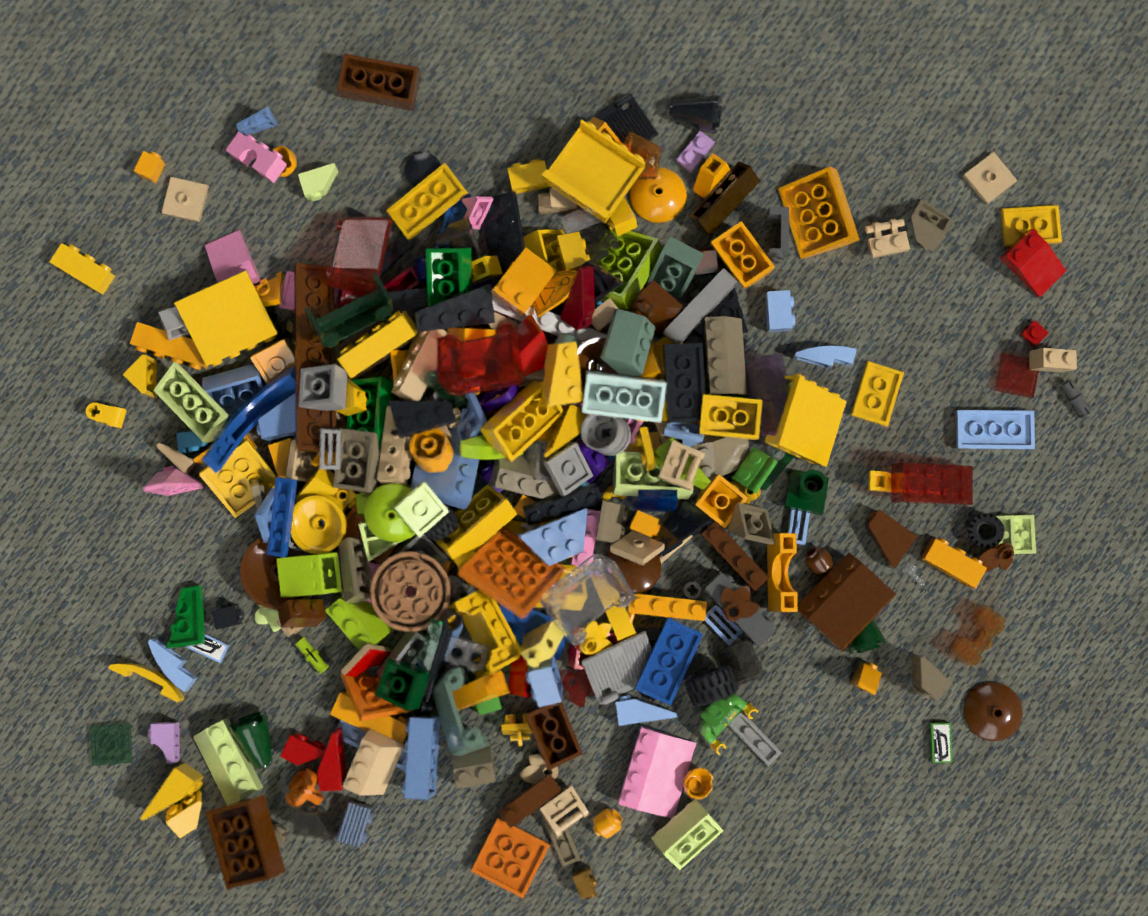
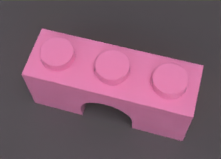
M238 132L226 151L246 166H249L252 160L256 158L252 167L260 175L274 183L287 165L282 160L283 156L275 150L270 152V148L262 142L256 143L257 140L251 135L246 134L245 136Z

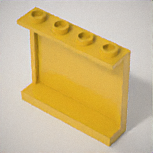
M581 120L580 127L549 170L546 169L542 174V181L603 223H606L644 170L646 162H644L640 155L629 152L624 144L614 142L609 134L598 131L591 122L587 121L586 123Z
M244 270L174 303L206 366L210 364L212 367L223 363L222 359L228 356L230 359L237 357L241 354V350L246 348L248 351L258 347L257 343L263 340L265 343L270 342L278 334L250 278L248 270Z
M796 373L793 376L785 375L784 378L792 382L777 434L776 436L766 435L765 443L810 464L827 467L847 401L839 398L840 395L837 393L828 392V388L816 386V382L805 380L803 375Z

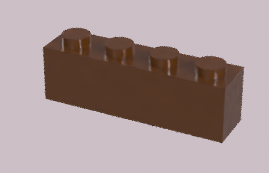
M716 521L700 534L752 591H756L769 579Z

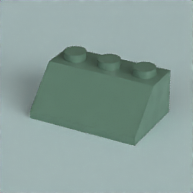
M615 309L601 358L619 375H643L655 326L643 315Z

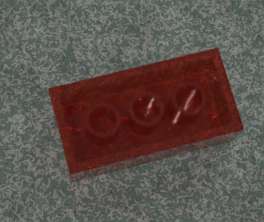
M906 462L892 464L891 503L973 505V466Z

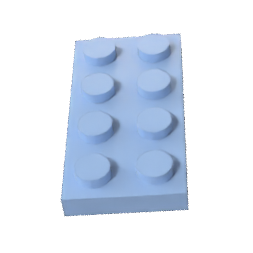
M955 411L956 449H1035L1034 411Z

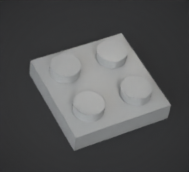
M576 442L569 444L544 462L561 496H566L593 477Z

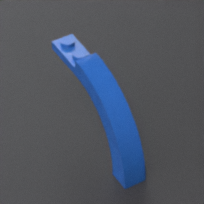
M295 365L281 373L254 394L230 417L215 435V441L202 458L215 473L223 468L241 440L258 423V419L295 393Z

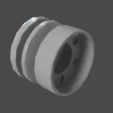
M589 414L582 424L581 436L587 447L606 456H615L627 448L631 439V431L627 422L620 417Z

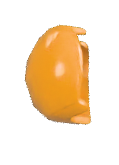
M277 146L273 150L283 156L282 160L287 164L279 177H288L297 166L296 155L285 146Z
M703 768L690 770L685 775L683 781L686 794L690 798L697 800L707 797L713 789L712 774Z

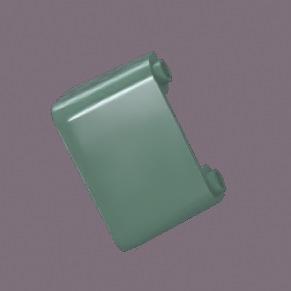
M461 667L450 670L439 678L435 683L432 693L449 750L456 756H463L490 746L488 737L482 736L479 729L474 727L464 729L459 710L457 711L452 691L461 688L465 682L469 681L467 672Z

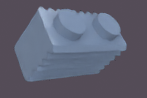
M350 800L347 804L336 841L355 847L365 843L368 836L366 831L367 824H371L374 817V812H372L373 806Z

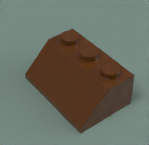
M653 280L639 294L628 312L645 316L655 326L653 335L661 336L683 306Z
M562 702L538 707L525 714L548 771L583 755Z

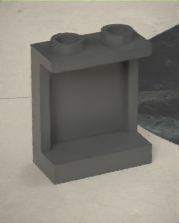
M769 207L765 215V224H776V248H769L766 255L773 264H778L789 253V207Z

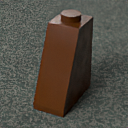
M880 509L875 512L871 511L865 519L868 521L865 527L890 568H896L917 539V536Z

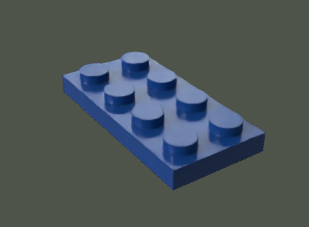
M667 617L635 689L671 706L703 634Z

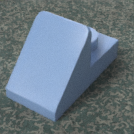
M689 422L667 423L664 431L665 436L682 439V444L688 447L702 442L705 434H699L700 425Z

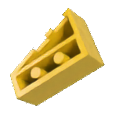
M577 342L548 345L544 366L545 376L544 382L541 383L542 393L538 406L549 407L583 401Z

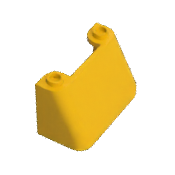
M478 590L447 607V609H455L462 616L463 623L481 655L472 663V671L476 679L490 675L520 657V645L496 600ZM455 616L450 617L447 623H451Z

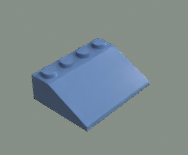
M457 427L448 429L452 438L450 443L454 455L447 470L429 473L421 470L417 463H415L410 488L413 490L424 481L443 504L465 510L472 499L479 459L460 456V438L456 431Z

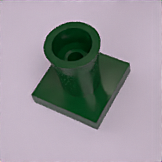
M791 470L784 508L822 516L829 477H825L818 470H808L806 472Z

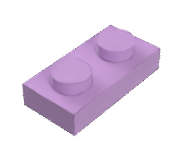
M699 131L678 157L677 162L692 172L715 142Z

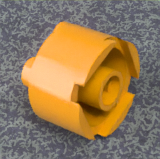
M440 428L415 434L410 440L409 449L421 470L429 473L447 470L448 465L453 459L454 451L448 437Z

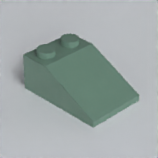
M670 236L646 287L649 282L654 280L665 291L682 300L704 254Z

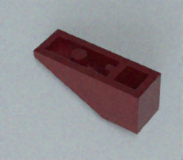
M591 265L578 269L560 316L561 320L576 330L587 328L593 320L592 316L595 311L594 269Z

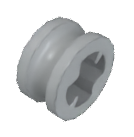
M696 582L686 583L683 588L684 595L687 598L696 599L701 594L700 585ZM690 585H694V588L698 590L697 594L694 593V596H690V592H687V587L690 588Z

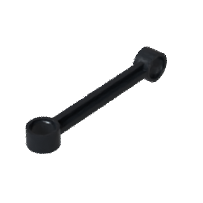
M453 608L444 610L440 615V623L443 625L428 670L431 674L420 707L413 711L416 716H428L431 714L433 707L431 696L453 631L462 625V616ZM455 616V619L447 624L448 619Z

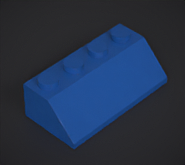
M497 602L520 646L522 645L524 634L553 621L564 633L554 654L555 659L559 660L572 627L571 623L534 609L522 619Z

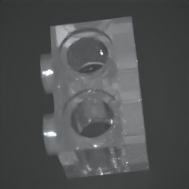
M452 636L445 655V661H448L447 664L450 666L459 667V665L467 666L466 669L469 671L478 672V669L483 671L489 645ZM453 648H460L462 654L459 657H454L451 654ZM472 653H479L481 659L478 662H473L470 659Z

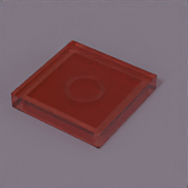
M1002 353L994 391L1032 399L1034 398L1039 371L1030 370L1029 358Z

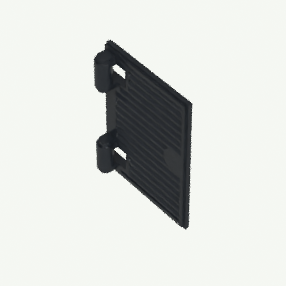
M631 93L626 94L617 100L616 103L594 116L608 124L621 143L628 148L629 152L635 151L659 135ZM629 102L632 108L625 112L622 106Z

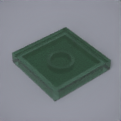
M131 723L90 727L92 766L133 762Z

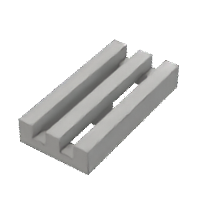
M321 429L319 469H340L341 430ZM325 433H329L328 465H324ZM333 434H336V465H332Z

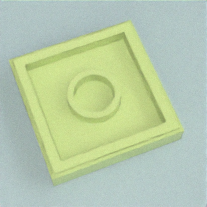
M424 481L393 507L418 537H421L449 512Z

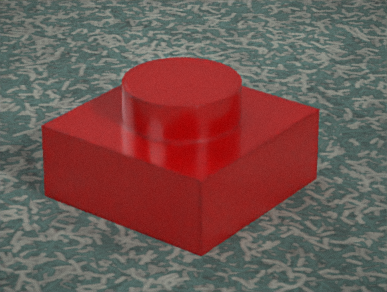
M1034 320L1020 335L1033 347H1036L1049 332Z

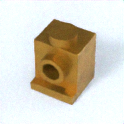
M590 866L572 873V878L580 898H586V900L597 896L595 887L598 884L594 875L590 876L592 873Z

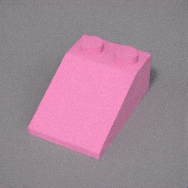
M240 230L205 245L217 282L248 270L253 284L260 283L261 278Z

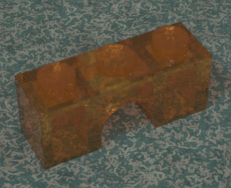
M982 605L971 620L979 627V637L971 642L966 637L959 636L948 651L967 666L977 665L982 659L981 654L984 650H988L994 642L992 639L995 635L1000 634L1005 628L1004 623L1007 620L989 606Z

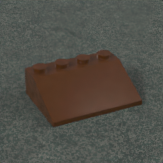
M848 552L797 605V609L807 622L843 651L896 596V593L860 560Z
M264 794L205 812L226 889L270 880L286 872Z

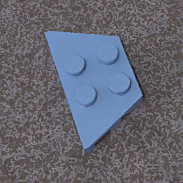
M587 508L580 509L518 535V538L528 545L530 550L537 554L540 560L547 566L584 551Z

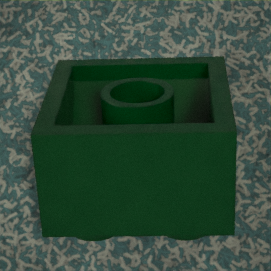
M388 658L375 696L405 711L419 709L431 672L415 664Z

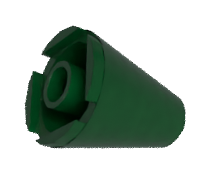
M874 619L847 646L850 655L854 654L853 650L863 653L879 648V643L881 642L883 645L887 644Z
M255 712L239 718V723L236 725L232 722L229 725L230 732L253 767H258V769L268 767L270 765L269 762L272 761L267 713L263 712V715H260V712Z

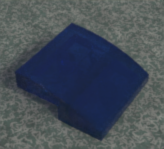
M638 490L637 510L641 512H675L678 497L677 490Z

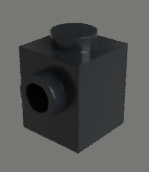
M232 603L221 605V609L212 611L216 630L243 624L244 612L242 608H239V605L233 606Z

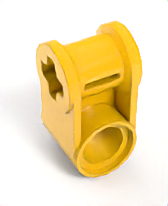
M91 403L86 408L88 418L116 428H122L127 412L123 408L99 403ZM99 410L100 413L95 415L94 412Z

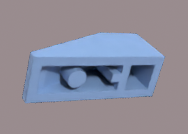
M630 695L620 696L619 700L615 701L619 726L677 717L675 711L636 698H630Z

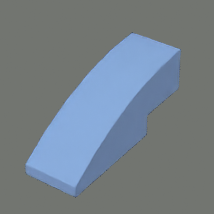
M819 346L796 352L793 355V359L828 369L833 366V362L851 366L857 349L845 346Z
M150 639L148 644L151 652L164 674L183 692L189 691L198 677L182 667L187 660L172 649H166V645L158 639Z

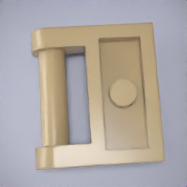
M672 441L658 478L680 486L685 490L692 491V482L700 461L704 459L705 454ZM688 455L693 456L692 463L686 479L682 480L680 476Z
M569 785L539 807V810L557 838L562 835L565 829L580 818H585L589 815L588 810L572 785ZM577 806V812L559 825L556 824L557 820Z

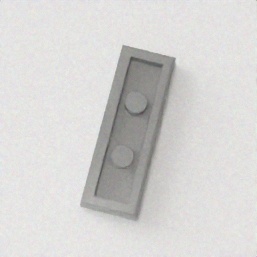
M742 710L728 724L767 766L782 753Z

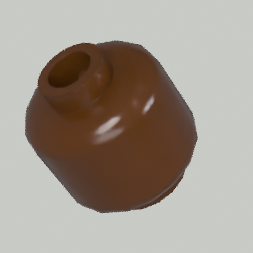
M813 547L806 553L805 564L815 575H827L833 569L834 559L825 548Z

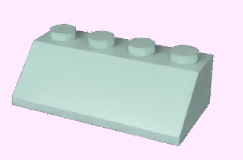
M586 371L582 413L661 422L667 383L665 380Z

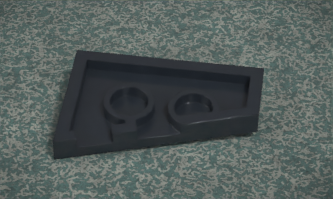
M389 401L400 439L457 422L451 402Z
M684 500L652 539L665 544L664 550L659 553L664 557L680 546L686 538L691 535L695 536L699 533L698 530L714 522Z

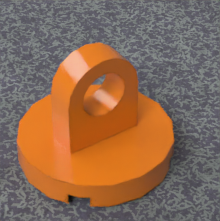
M307 768L306 771L302 770L294 776L288 787L290 791L289 793L286 792L285 795L286 802L289 805L298 807L306 800L320 805L324 800L323 794L314 788L317 780L314 771Z

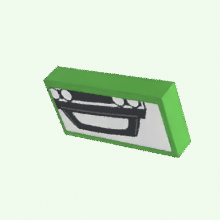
M949 722L930 723L932 763H952L951 723Z

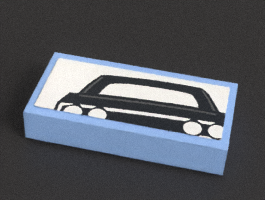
M205 634V644L188 646L187 648L221 663L230 645Z

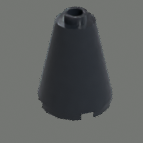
M712 95L674 101V104L670 105L669 115L672 116L674 121L717 134L718 131L715 128L720 127L722 106L718 105L719 101H722L721 95Z

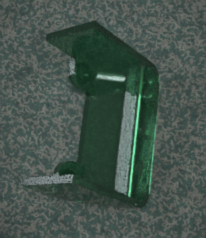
M377 273L372 274L375 291L315 320L308 307L304 308L313 333L324 347H334L339 341L380 320L385 321L391 317L393 312L391 297Z

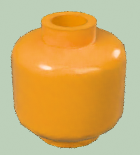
M606 808L594 817L593 830L598 836L610 838L621 829L622 818L615 809Z

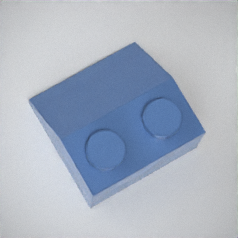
M553 655L551 658L539 663L538 667H531L529 665L526 679L528 684L531 683L532 698L534 701L537 700L538 707L562 702L563 682L555 656Z

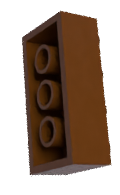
M344 53L337 91L342 98L414 111L421 74L419 67Z

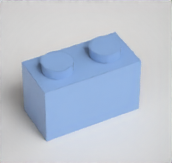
M790 290L767 291L765 294L767 332L790 331L795 326V315L791 312V307H794V297L790 296Z

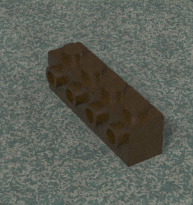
M739 161L692 211L689 218L699 231L711 236L736 207L742 203L747 195L754 190L760 180L751 166Z

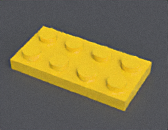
M444 163L386 211L410 241L467 195L468 192L447 164Z

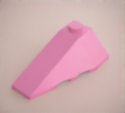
M175 466L163 468L162 472H157L143 489L144 492L170 496L202 489L204 484L180 469L175 468Z

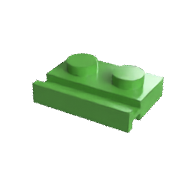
M753 447L732 479L756 494L778 462L756 447Z

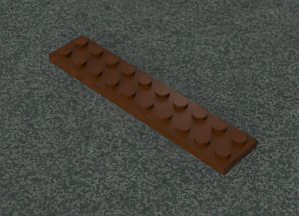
M295 263L296 451L320 452L321 429L336 430V410L324 411L299 407L301 369L335 364L334 266ZM325 433L324 452H328L329 433ZM333 434L332 453H335L336 434Z

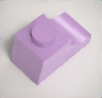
M156 722L151 724V727L148 729V738L151 739V744H156L162 749L166 757V764L180 761V722Z

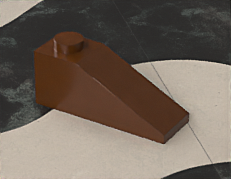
M550 773L505 804L499 813L511 828L562 789Z

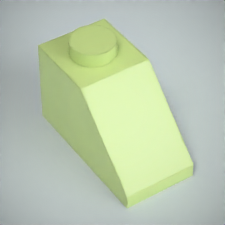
M335 163L298 174L307 200L317 201L327 194L338 173Z

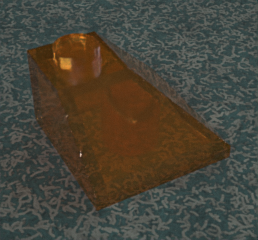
M630 131L623 144L628 148L629 152L640 155L644 162H646L645 168L637 180H655L657 178L662 147Z

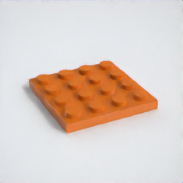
M503 526L459 570L458 575L524 619L565 573L566 568L558 562L547 566L540 560L537 554L530 550L528 545L518 538V535Z

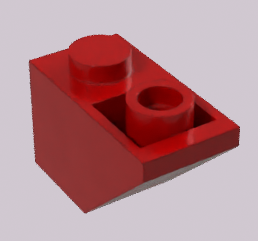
M297 732V734L293 733L290 735L280 757L300 765L324 756L326 748H324L325 744L316 740L314 742L307 740L308 736Z

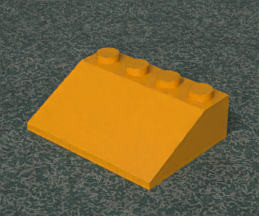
M827 167L778 188L784 207H789V224L801 259L831 251L860 240L837 169Z

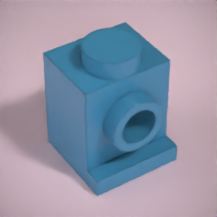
M193 431L176 433L179 453L185 454L187 449L188 452H198L200 448L208 446V442L204 443Z

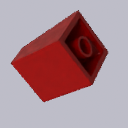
M532 315L527 316L495 349L498 355L495 357L499 368H501L505 377L509 376L512 382L543 369L545 366L548 343L544 332Z

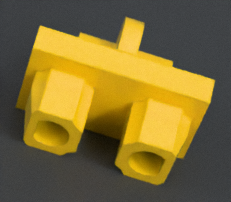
M523 714V723L516 724L515 715H505L504 725H502L503 735H510L511 741H518V746H523V740H530V734L532 733L525 714Z

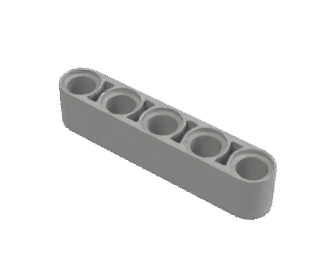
M725 268L722 269L666 328L663 334L674 344H681L736 286L738 280Z

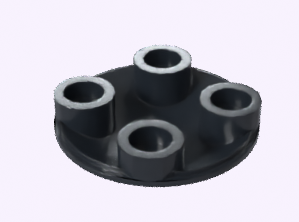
M416 153L406 162L404 170L406 179L415 187L438 169L441 163L431 153Z

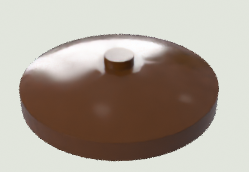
M262 537L253 542L246 550L240 565V580L248 597L257 605L275 611L287 600H307L310 595L281 597L277 558L283 557L268 555V543L264 542ZM291 538L290 542H293V546H297L293 538ZM290 547L288 549V557L313 554L294 550Z

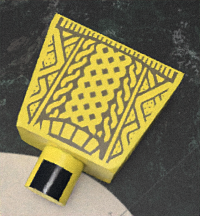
M550 621L524 634L520 653L531 667H538L539 663L551 658L555 654L564 633L553 621Z

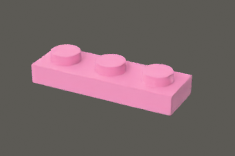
M587 508L584 551L571 558V565L590 568L600 519V510Z

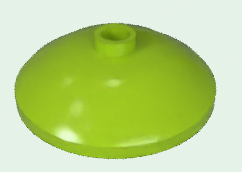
M390 483L378 487L370 494L365 504L364 517L368 528L375 536L388 542H400L407 540L415 534L393 508L412 491L411 488L402 484ZM389 512H393L395 518H390Z

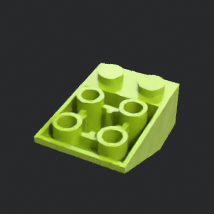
M332 551L323 554L277 558L281 597L342 592L338 552Z

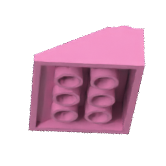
M640 725L618 798V804L635 810L673 818L683 790L684 777L688 773L696 743Z

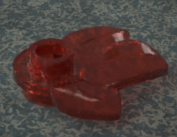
M580 669L577 673L571 672L564 676L563 686L569 691V699L575 705L584 707L586 697L595 696L586 671ZM572 678L576 680L574 686L569 685V680Z

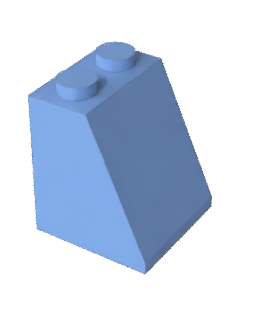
M295 393L258 419L257 433L262 439L272 442L295 437Z

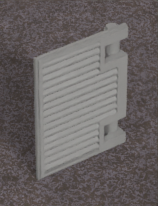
M645 631L581 661L598 704H609L617 700L619 695L635 688L652 651ZM610 687L612 693L603 697L601 691Z

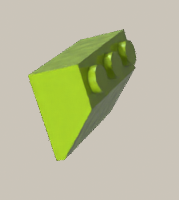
M342 596L325 610L359 651L365 644L377 645L394 630V628L381 620L373 604L370 602L347 603Z

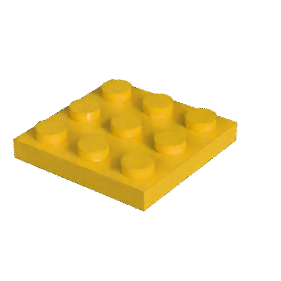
M248 439L238 444L219 472L215 473L209 466L199 472L200 477L235 518L255 504L250 484L251 480L258 479L259 485L263 484L266 494L262 496L264 498L268 495L271 488H275L277 477Z

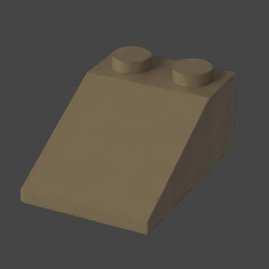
M340 428V469H335L333 487L373 492L380 487V482L377 480L380 462L377 433Z
M705 435L702 442L691 447L705 454L698 467L708 479H713L717 474L723 476L737 471L750 453L748 439Z

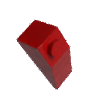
M338 727L332 733L316 774V784L319 785V791H342L344 789L342 786L347 777L342 727Z

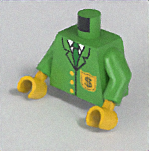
M736 694L711 703L700 715L701 724L699 732L710 744V748L718 755H720L718 752L719 747L721 746L726 749V746L716 737L736 715L743 710L749 719H753L750 713L752 711L758 713V710L751 703L747 704L746 701Z

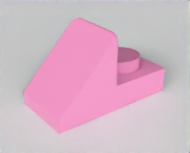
M476 196L462 199L467 208L461 222L464 229H480L493 202V198Z

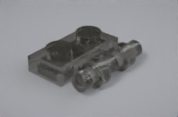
M600 221L594 224L596 231L592 232L590 229H587L580 234L581 239L584 238L586 242V255L589 254L590 260L596 263L609 255L608 248L612 246L615 249L619 246L616 236L610 233L609 228Z

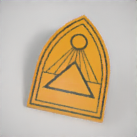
M561 271L553 275L532 304L538 318L567 299L578 271Z

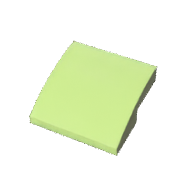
M1034 515L996 516L1003 523L1005 531L1003 539L999 544L1010 543L1014 548V554H1036Z

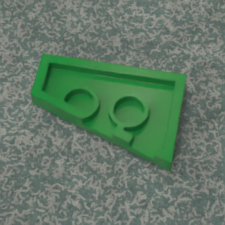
M203 587L181 588L175 610L177 614L174 624L171 625L170 631L172 633L170 641L167 642L166 649L205 644Z

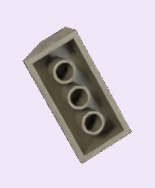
M727 316L705 317L703 329L708 395H747L742 319Z
M519 455L512 462L506 458L495 459L489 486L544 500L560 495L544 464L546 460L527 455Z

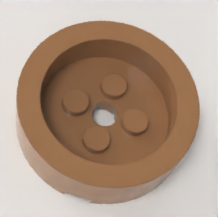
M413 551L401 552L386 559L376 570L371 582V600L377 615L390 627L402 631H420L436 623L440 619L442 612L447 609L450 599V583L442 566L430 556ZM408 586L415 587V596L407 597L405 589Z

